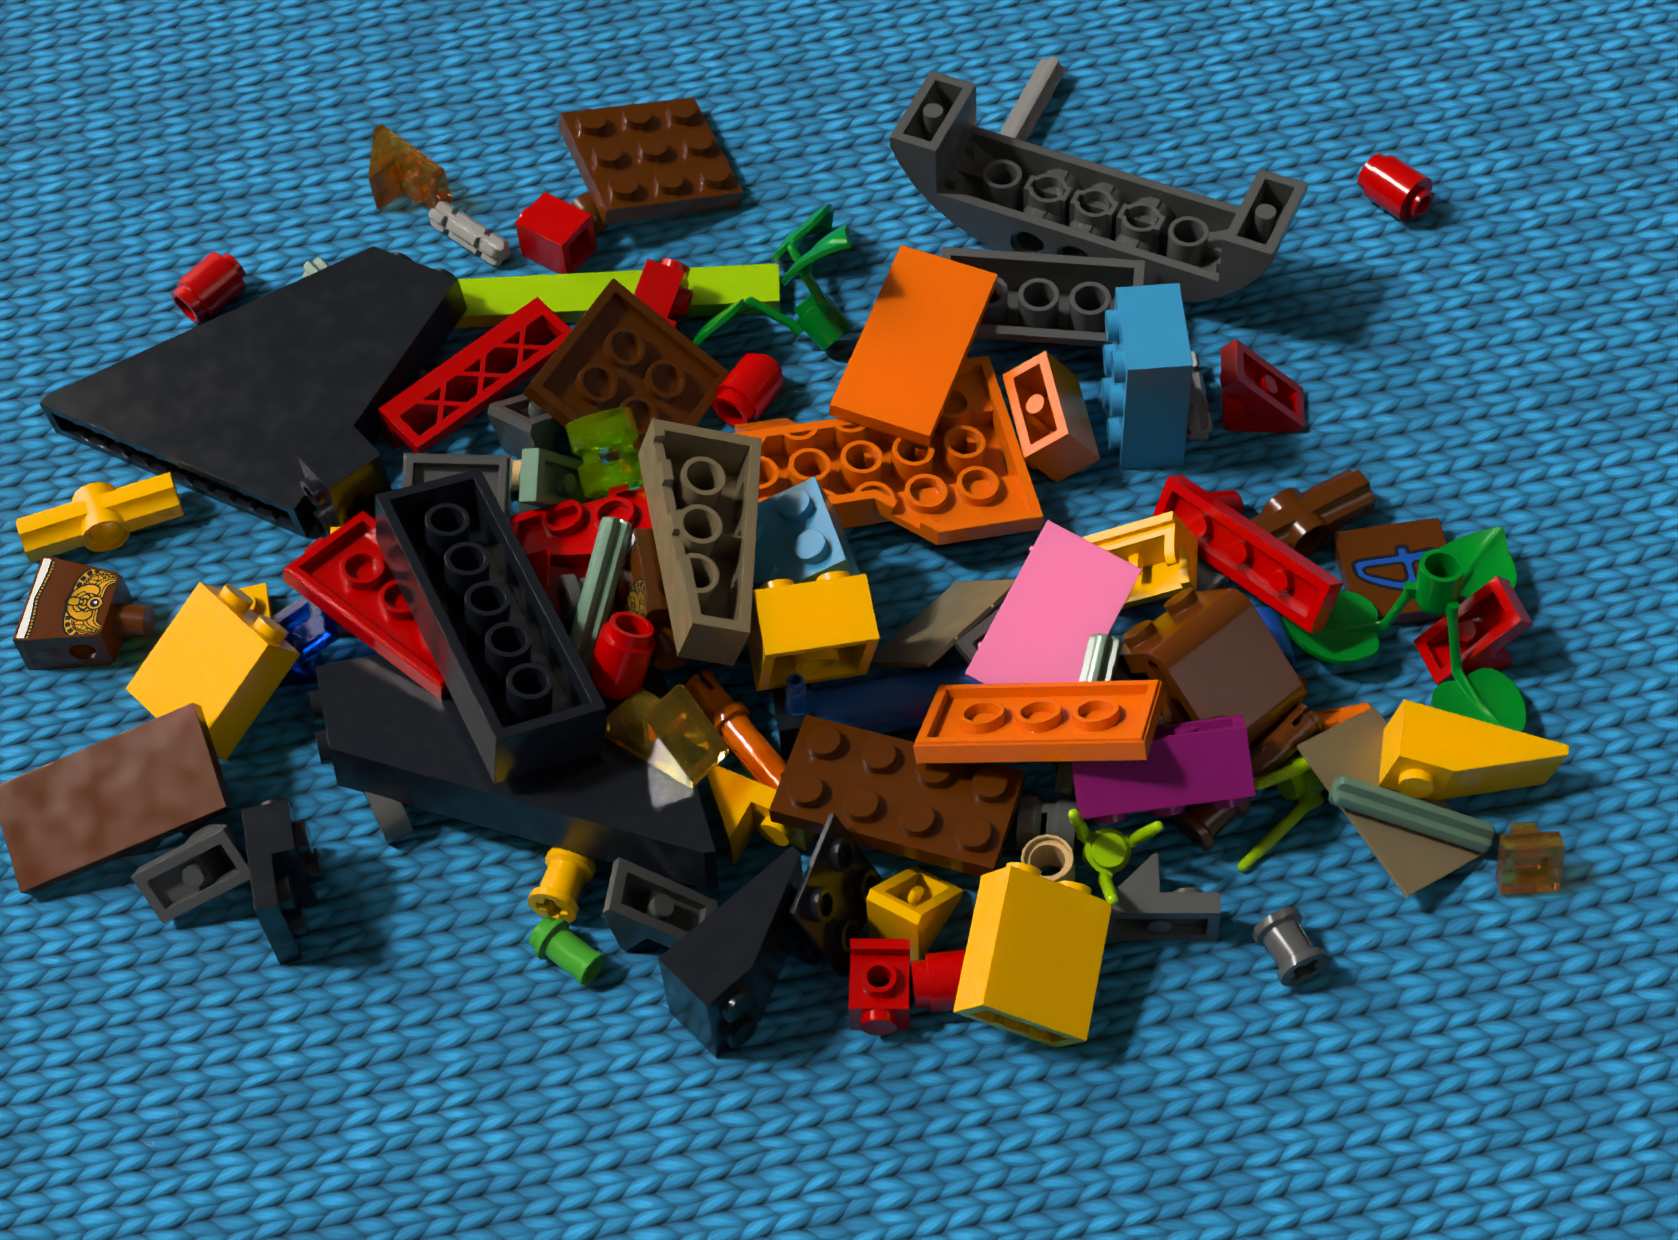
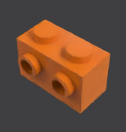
M1045 350L1002 375L1010 402V411L1013 415L1020 441V449L1026 463L1033 470L1039 469L1057 483L1100 460L1079 380L1074 373Z

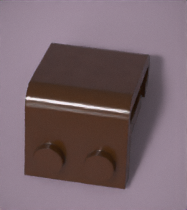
M1187 588L1165 602L1166 612L1155 621L1145 620L1132 627L1122 636L1125 644L1122 645L1118 665L1126 674L1147 673L1150 680L1163 681L1164 702L1178 723L1243 714L1250 744L1295 708L1299 702L1301 703L1306 699L1305 687L1251 601L1237 589L1227 588L1195 592L1193 588Z

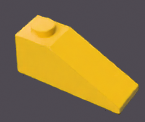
M1404 699L1383 729L1379 786L1400 791L1402 794L1413 798H1425L1436 801L1541 785L1549 780L1569 755V745Z

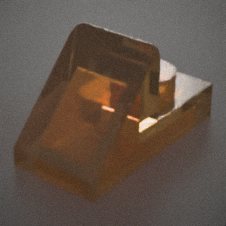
M380 124L374 128L369 182L378 210L384 208L404 192L417 203L422 201L430 208H435L439 201H446L452 204L445 170L384 125Z

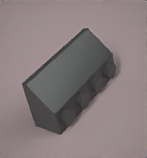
M942 247L941 257L998 274L996 288L975 335V338L1103 347L1104 344H1112V342H1107L1105 310L1114 309L1115 287L1144 285L1145 260Z

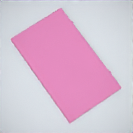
M1047 520L1034 546L1029 548L1031 552L983 641L977 644L979 648L964 675L981 684L1079 682L1089 637L1092 634L1109 633L1142 569Z

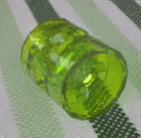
M631 407L597 412L578 418L565 425L573 454L583 459V463L577 470L585 498L608 495L609 488L627 484L629 489L644 484L638 458L639 449H636L633 444L640 436ZM618 451L619 460L602 464L601 455Z

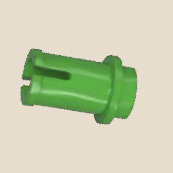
M551 916L545 917L537 924L529 938V944L534 947V955L540 960L549 958L583 986L595 979L606 961V956L603 953L596 951L569 930V923L564 918L555 920Z

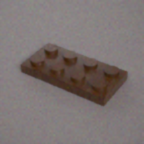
M805 715L770 806L771 822L821 834L829 813H835L858 845L981 877L983 874L997 870L1025 785L1026 771L994 762L916 763L913 749L915 742Z

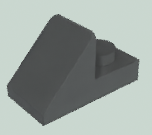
M524 394L489 405L487 414L501 447L506 453L518 459H522V449L541 448L551 451L555 435L568 430Z
M202 824L194 831L185 844L140 866L131 878L161 922L165 923L250 880L247 853L230 828L222 824Z
M1158 853L1151 855L1116 888L1119 901L1116 905L1112 906L1106 940H1217L1221 917L1220 892H1203L1193 887L1179 888L1173 892H1160Z
M619 857L613 862L603 915L620 948L625 951L647 938L671 948L717 909L718 900Z

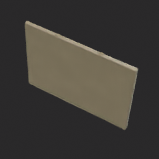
M1015 579L956 581L876 651L869 667L929 668L959 639L1005 600Z

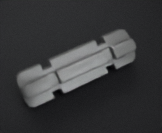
M439 201L435 208L430 209L428 216L431 218L430 224L432 227L443 234H448L449 238L474 254L481 255L480 258L493 266H500L504 259L509 258L511 251L509 249V242L496 233L490 234L491 230L464 212H458L459 209L450 203Z
M1191 351L1193 372L1186 439L1203 441L1207 439L1208 433L1212 431L1213 426L1210 413L1207 410L1209 406L1203 376L1200 373V360L1198 354Z

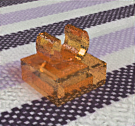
M1535 822L1510 823L1511 834L1500 835L1495 880L1500 895L1559 891L1565 849L1560 832H1538Z

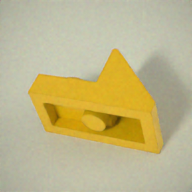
M713 763L710 764L706 771L710 799L732 863L736 864L755 830L773 844L779 846L790 844L804 851L807 850L816 833L771 822L769 809L777 791L776 789Z

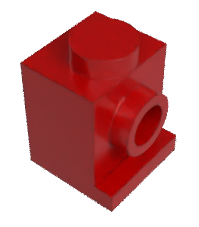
M663 258L661 263L647 259L634 295L680 331L676 319L677 317L681 319L686 317L693 298V290L688 289L689 283L687 280L691 269L687 265L669 258Z
M850 938L848 1007L850 1030H862L867 1034L878 1036L889 1035L896 1030H910V939Z

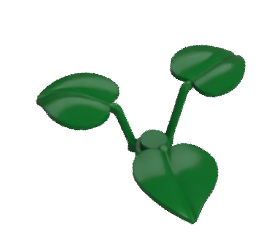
M828 203L814 212L801 226L785 238L771 257V261L774 263L788 250L795 263L782 278V284L786 286L799 273L811 293L793 309L799 316L796 321L754 297H749L746 300L742 298L713 317L702 327L692 342L699 347L712 332L725 322L751 310H757L788 327L796 337L805 331L821 351L827 349L851 328V322L827 294H823L811 273L814 262L819 258L842 249L851 248L849 239L851 228L848 224H845L823 237L803 256L799 252L803 238L819 231L832 229L834 207Z
M1502 526L1460 537L1437 549L1424 553L1419 561L1416 582H1406L1404 584L1403 593L1387 615L1380 621H1377L1378 612L1374 604L1360 594L1350 591L1339 592L1323 631L1308 633L1281 614L1289 635L1304 651L1328 663L1353 665L1365 662L1377 655L1380 643L1376 633L1388 631L1409 601L1415 599L1419 608L1426 614L1432 616L1447 615L1451 671L1455 680L1443 682L1435 688L1432 694L1431 707L1512 730L1524 731L1526 724L1525 703L1518 687L1513 681L1493 668H1480L1466 676L1461 662L1458 624L1459 599L1464 602L1496 576L1509 580L1514 590L1516 587V567L1510 555L1505 531Z

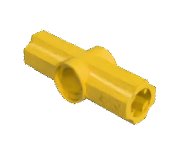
M168 472L119 488L104 482L90 483L74 493L72 502L18 518L15 522L24 551L29 562L32 563L41 560L42 556L51 557L83 546L94 552L112 551L121 547L128 540L129 532L183 516L184 510L172 475Z

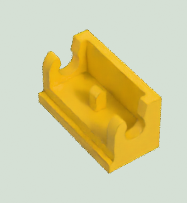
M1173 511L1082 537L1142 569L1121 610L1174 596L1187 588L1197 589L1198 539Z

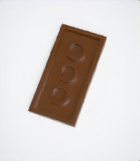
M194 702L0 784V824L20 893L28 895L234 810L202 707Z

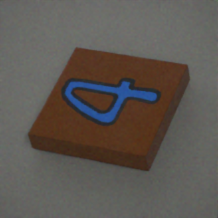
M1438 518L1333 532L1331 539L1332 549L1345 591L1358 593L1373 603L1378 612L1377 621L1382 620L1401 596L1404 584L1406 582H1416L1421 556L1429 550L1437 549L1447 544ZM1411 599L1392 625L1442 619L1446 614L1442 616L1426 614L1419 608L1415 599Z

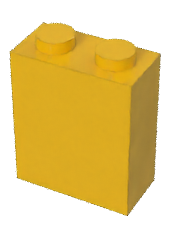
M199 582L125 689L155 718L193 702L200 705L217 758L227 760L298 659L300 653L285 640L288 632L280 624L267 616H258L250 609L253 600L247 594L230 584H225L221 589Z
M1010 862L1004 868L981 875L953 1013L1055 1048L1087 1041L1112 905H1109L1106 900L1091 895L1092 889L1087 885L1073 881L1055 882L1041 877V870L1026 863Z

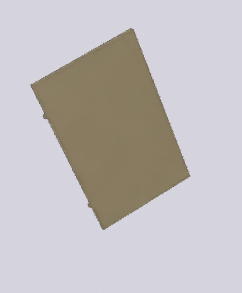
M1374 706L1298 744L1296 748L1328 792H1330L1332 782L1337 775L1349 776L1379 786L1383 729L1387 722ZM1416 798L1451 810L1444 799L1432 801L1425 798ZM1340 807L1405 898L1484 854Z

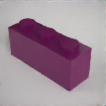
M1243 714L1159 725L1156 727L1147 760L1071 761L1078 811L1084 819L1092 818V822L1095 824L1117 823L1127 818L1126 813L1150 810V815L1172 816L1184 812L1185 805L1207 802L1208 806L1213 809L1232 808L1241 805L1243 798L1256 796L1247 727Z

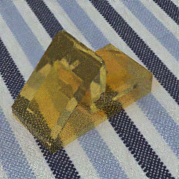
M681 684L676 685L662 699L640 687L606 717L605 737L691 789L729 754L726 742L689 691Z

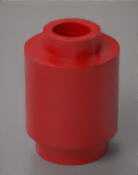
M1381 153L1375 154L1363 166L1357 183L1364 190V196L1401 221L1420 217L1427 211L1433 200V192H1431L1432 180L1394 155L1384 156Z
M211 252L176 282L178 288L171 293V298L187 318L198 324L205 317L209 320L212 319L246 289L242 279L246 276V273L240 263L230 254L225 253L221 256L216 252Z
M745 354L716 389L715 394L717 397L713 401V408L716 414L725 423L734 428L736 424L756 422L785 386L780 365L766 354Z
M617 612L610 617L609 622H606L601 627L588 673L598 692L606 698L621 700L626 697L635 696L642 690L656 646V639L653 636L654 626L641 615L631 612Z
M966 949L925 953V959L911 961L915 1009L930 1007V1013L954 1010Z

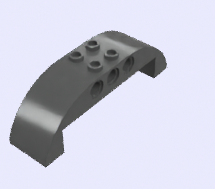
M930 71L890 136V147L913 185L934 208L957 227L980 242L998 251L1145 260L1144 285L1179 283L1182 301H1200L1222 297L1244 288L1261 276L1271 265L1308 188V183L1259 169L1239 207L976 127V84L934 71Z

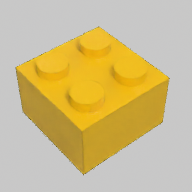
M832 571L820 575L816 581L794 584V581L791 579H776L764 583L760 589L753 590L751 628L747 644L756 691L785 687L786 679L791 674L801 675L805 684L867 674L880 638L866 574L850 576V573L847 571Z

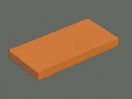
M900 245L831 400L829 415L929 446L996 288L998 274Z
M1123 680L940 685L913 745L916 763L1147 760L1165 699L1163 681Z

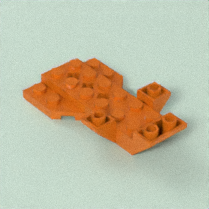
M989 356L965 359L929 446L840 418L800 424L787 418H778L735 425L734 434L762 439L758 503L815 476L836 509L843 528L892 521L936 545L1041 530L1044 516Z

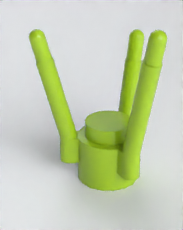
M1300 752L1296 753L1281 769L1254 780L1255 790L1259 791L1276 785L1278 791L1285 799L1289 801L1297 799L1299 804L1237 864L1239 871H1247L1308 812L1324 804L1321 792L1326 788Z
M1071 809L1068 812V817L1076 832V838L1084 844L1082 848L1083 861L1091 872L1097 874V884L1102 889L1107 903L1112 906L1116 905L1119 899L1112 881V875L1121 871L1127 865L1131 856V848L1160 833L1164 825L1160 821H1155L1126 836L1113 828H1101L1093 832L1088 828L1080 812L1077 809Z

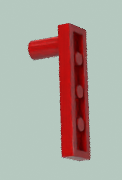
M1182 474L1168 476L1153 516L1173 511L1198 539V557L1308 633L1323 631L1343 586V582L1241 515L1243 512V501L1236 491L1207 492Z

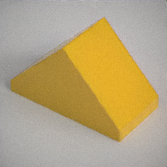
M915 865L870 888L866 898L869 938L910 939L911 960H922L956 908L964 890Z

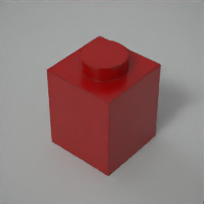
M544 192L531 206L525 208L515 222L522 256L557 274L574 273L597 249L592 215L547 192Z

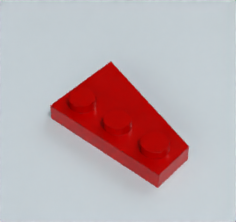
M627 484L609 488V497L581 505L576 500L570 499L513 515L509 521L525 554L542 549H551L550 565L571 568H588L599 525L603 517L611 516L626 520L632 524V531L634 528L652 529L644 487L629 490Z

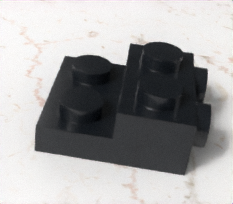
M270 799L259 806L241 810L254 911L281 965L303 960L300 937L309 936L305 908L319 905L316 883L325 881V874L318 847L313 848L307 820H296L293 804L288 799Z

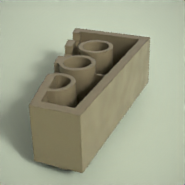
M652 418L639 450L638 458L677 657L734 666L750 634L762 439Z

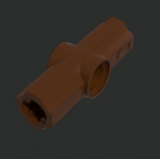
M1347 469L1302 493L1297 488L1282 490L1266 503L1261 514L1249 520L1304 557H1307L1316 552L1327 541L1331 532L1372 512L1376 499L1372 494L1370 483L1359 470L1354 472Z

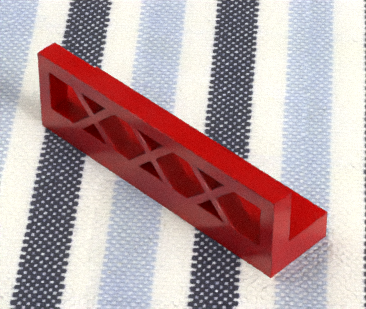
M536 297L378 408L383 437L395 449L406 443L415 453H425L489 407L491 403L496 402L541 370L572 329ZM552 332H553V333L557 336V338L554 339V340H553L552 342H550L549 344L544 345L546 342H548L549 340H551V339L553 338V335H552ZM515 364H517L516 367H515L514 369H512L511 371H509L507 374L504 373V372H506L508 369H510L511 367H513ZM477 392L476 396H474L467 402H463ZM435 421H437L434 426H432L431 428H429L427 431H425L424 433H422L420 436L418 435V433H420V432L423 431L425 428H427L428 426H430L431 424H433Z

